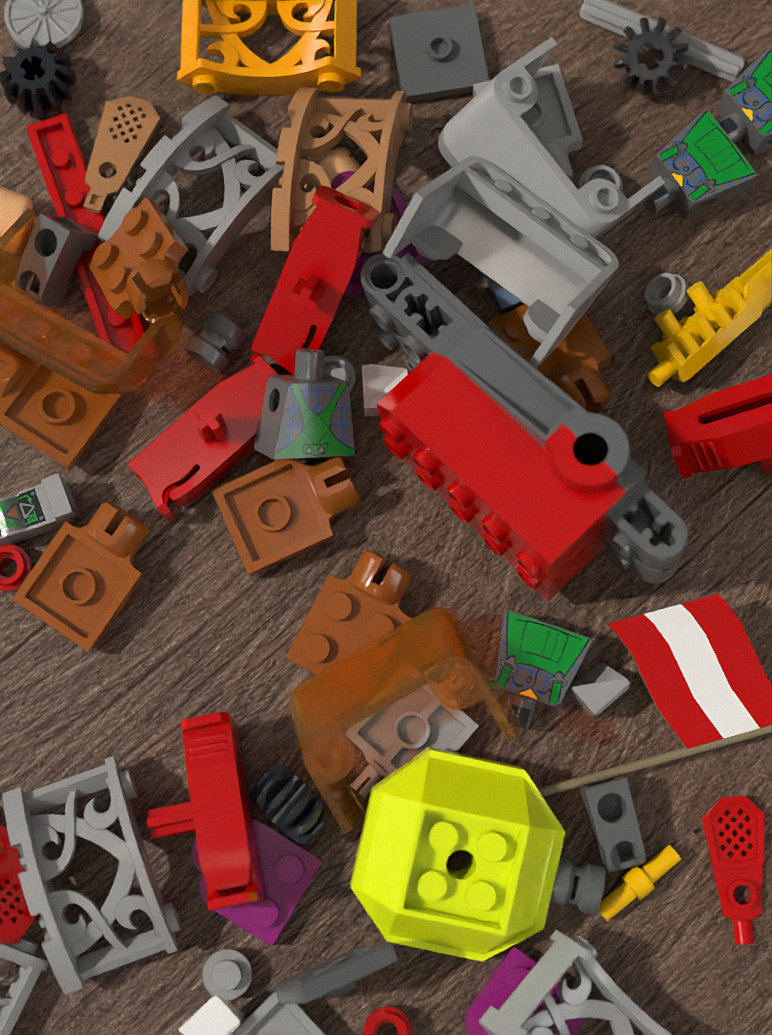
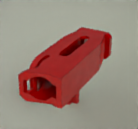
M320 185L313 195L311 202L316 208L300 228L301 232L292 245L250 349L257 353L268 355L292 375L295 374L296 349L303 348L314 325L316 326L315 335L310 339L305 348L319 349L361 257L364 248L363 242L366 238L365 232L367 229H372L379 215V211L372 206L328 186Z
M258 353L249 358L251 366L219 382L127 464L134 475L145 484L155 506L168 522L175 518L168 506L170 499L177 507L194 501L254 450L267 380L272 375H278Z
M772 374L708 394L675 412L671 410L664 413L670 450L682 479L693 476V473L733 469L759 461L763 473L772 472Z
M217 712L187 718L180 723L183 733L186 772L191 802L148 810L147 825L150 829L151 838L153 840L195 831L199 861L207 886L208 911L266 900L237 723L229 712Z

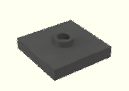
M475 4L389 17V30L401 91H406V103L473 93V84L489 81Z
M388 942L360 946L277 983L274 990L280 1004L308 1003L325 994L330 999L356 987L354 981L393 964L398 959L392 944H388Z

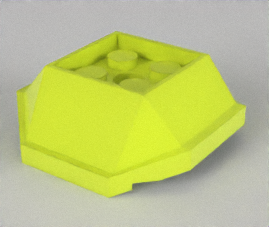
M428 747L416 755L413 760L372 787L350 886L387 942L483 962L544 929L565 831L523 767ZM466 850L470 852L471 860L464 869L456 871L446 867L447 859L454 851Z

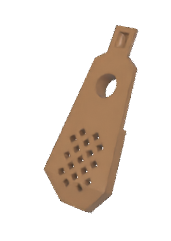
M132 96L106 101L85 177V183L90 188L83 205L86 210L92 213H100L107 195L120 192L137 160L142 157L161 123L160 117L151 102ZM108 168L117 171L111 178L101 176L102 172Z

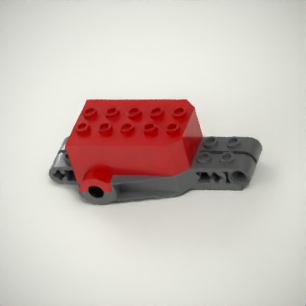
M383 253L376 254L367 259L362 266L360 277L371 322L375 326L373 332L386 348L393 350L396 347L407 357L405 363L411 370L404 379L376 403L381 419L378 426L385 434L386 438L383 439V443L397 459L400 461L404 460L414 469L416 476L430 491H436L463 523H469L481 535L483 542L492 552L499 557L503 556L515 568V572L520 579L532 590L537 589L548 601L605 547L607 548L604 552L613 564L623 571L629 568L646 582L660 583L671 578L679 566L688 537L686 524L676 512L643 483L646 471L629 457L630 448L627 435L620 425L605 415L588 413L571 397L518 355L409 253L401 259L395 255L388 258Z

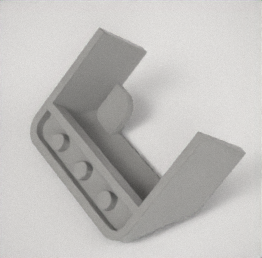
M550 37L501 71L445 125L439 135L438 146L442 156L451 167L471 156L491 162L597 240L639 208L665 181L659 175L629 199L624 196L614 183L606 179H593L581 188H576L521 117L536 103L538 88L533 76L557 45L556 41Z
M474 156L465 158L415 192L382 252L388 258H391L409 244H413L419 254L429 260H446L457 253L526 304L529 308L524 314V323L530 336L541 343L529 361L536 368L564 341L619 267L617 257L609 248L497 166L485 159Z

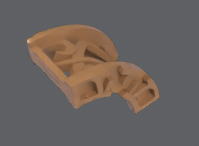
M301 87L293 96L288 107V114L291 117V128L282 127L278 144L276 163L277 165H284L283 178L279 179L280 188H273L271 250L290 251L300 233V228L316 208L311 202L316 187L314 186L310 192H304V185L310 181H317L322 186L332 188L329 177L324 169L308 160V157L327 152L335 147L346 135L363 150L368 159L347 181L335 190L379 211L376 222L372 229H370L369 236L363 242L364 248L362 252L381 254L397 227L396 214L390 213L393 180L401 144L406 136V131L412 130L413 105L412 103H406V91H396L392 99L319 97L318 88ZM319 133L325 134L322 138H316ZM378 138H381V139H380V145H379V143L376 141V139H378ZM375 180L374 193H372L367 188Z

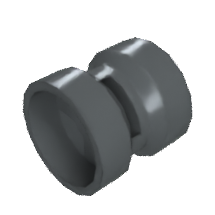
M211 311L202 322L203 330L201 334L191 337L184 350L200 365L217 375H221L229 365V354L234 350H239L248 338L232 321L217 312Z
M560 857L550 904L563 907L568 903L576 905L581 912L596 915L604 889L605 867L590 863L585 867L575 865L572 859Z

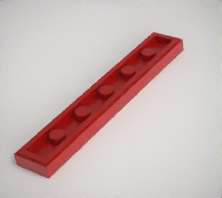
M68 112L26 126L56 215L69 217L98 236L106 217L103 209L97 214L83 207L90 191L89 186L85 183L88 167ZM96 237L91 251H82L75 269L106 358L113 371L153 357L155 354L141 315H138L135 311L127 320L113 311L88 266L95 250L104 243Z

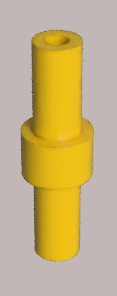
M667 845L641 868L634 866L621 877L623 883L601 901L598 912L608 922L635 898L641 901L655 889L653 883L681 861L678 853L670 845Z

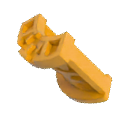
M183 0L181 69L177 71V81L193 86V90L200 94L222 92L238 95H295L301 87L318 88L319 91L325 92L341 91L346 84L361 79V68L356 66L357 0ZM201 6L208 8L213 24H201ZM335 6V21H329ZM307 12L303 15L304 22L293 18L294 14ZM235 14L252 15L247 21L241 23L239 16ZM267 15H280L282 23L290 32L303 37L285 56L273 64H269L246 47L240 38L258 31L264 24ZM334 35V57L326 56L316 60L323 53L331 54L328 42L320 38ZM200 38L222 39V41L212 42L207 47L209 57L219 55L224 58L222 64L200 59Z

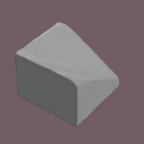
M598 663L574 683L566 693L587 717H595L630 688L629 684L631 683L606 664Z

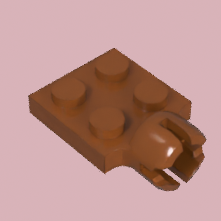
M146 196L137 207L132 208L125 215L122 225L110 239L98 246L88 266L113 311L127 320L136 311L138 315L142 313L144 318L151 323H165L178 317L171 305L174 299L183 309L187 305L188 288L178 271V263L188 249L160 206Z
M523 304L489 320L488 327L529 363L541 343L532 338L528 333L523 317L529 307ZM584 313L564 341L537 368L533 367L577 402L583 409L585 408L588 413L598 414L608 405L610 392L599 375V370L610 364L611 355L588 316Z
M0 342V427L70 472L122 402V394L47 345L36 355L30 356L25 355L6 342Z
M341 456L329 457L314 465H304L300 458L278 459L211 490L246 571L250 576L335 538L331 521L336 515L358 506L361 502L359 489L352 478L348 465Z
M110 502L102 503L89 523L81 528L65 521L12 600L87 652H93L146 575L135 566L134 556L148 537L149 529L143 522L135 519L128 512Z
M368 550L360 556L351 575L346 579H339L332 574L328 575L285 657L367 702L371 700L413 620V617L405 614L400 609L401 599L411 582V572L399 563L393 562L382 583L376 582L387 561V557Z

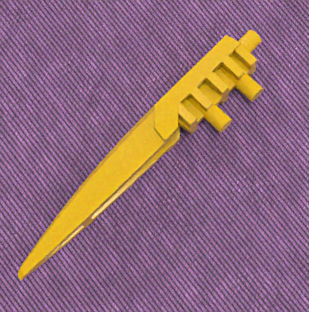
M772 249L743 274L735 277L723 289H716L710 294L702 281L689 287L687 293L696 306L693 308L695 314L691 317H683L678 322L670 309L662 311L655 317L656 323L664 334L662 335L664 341L655 342L650 347L659 362L647 374L649 380L655 386L660 387L670 377L681 382L689 380L762 315V312L772 304Z

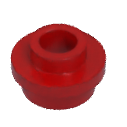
M15 545L0 546V590L6 592L16 591L33 569L32 561L27 552ZM9 561H15L17 564L15 574L5 577L2 572L3 566Z
M383 1006L374 1010L366 1019L363 1035H379V1027L383 1023L390 1022L397 1027V1035H413L412 1024L408 1016L402 1010L393 1006Z

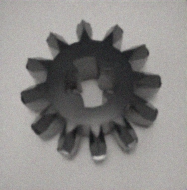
M641 18L640 27L643 35L638 36L633 28L627 26L624 29V33L633 41L632 44L628 46L620 42L615 43V50L626 52L628 55L627 59L613 62L614 69L630 67L631 71L621 79L623 85L629 84L636 75L640 77L635 91L637 94H643L647 79L652 80L654 94L662 93V86L659 77L664 76L671 86H675L678 80L669 71L671 66L679 70L687 69L688 64L684 61L674 60V54L688 51L689 45L683 43L672 47L671 42L679 37L682 32L679 27L672 29L666 37L662 36L667 22L665 18H659L655 33H650L648 18ZM648 43H652L654 49H662L663 61L657 60L659 67L650 70L648 63H640L639 53H645L643 46Z
M32 38L29 48L24 50L21 46L15 44V57L2 56V64L5 70L0 72V84L4 88L3 94L8 103L16 105L19 112L25 116L32 110H35L37 116L43 119L46 109L50 107L54 111L61 113L62 107L59 101H73L71 86L76 85L77 81L75 72L71 69L72 63L69 56L65 52H59L56 45L51 41L41 48L39 42Z
M275 763L268 771H265L249 793L251 802L279 829L299 844H307L314 836H318L332 815L331 806L284 764Z

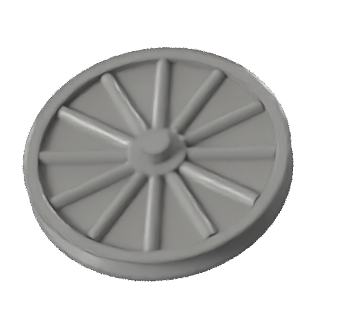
M7 0L4 9V20L10 35L20 45L29 48L31 40L34 38L39 42L41 48L49 41L55 44L57 48H60L69 43L80 31L84 20V9L81 0Z

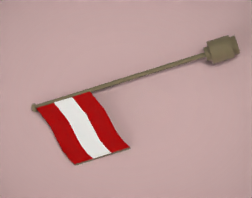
M719 594L705 595L606 623L630 652L656 708L685 747L542 787L538 791L542 797H546L772 733V684L762 668L742 623Z

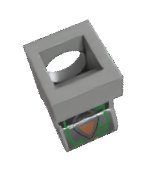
M57 473L41 479V484L17 492V495L0 499V546L14 544L61 528L65 521L71 524L81 521L82 518L69 482Z

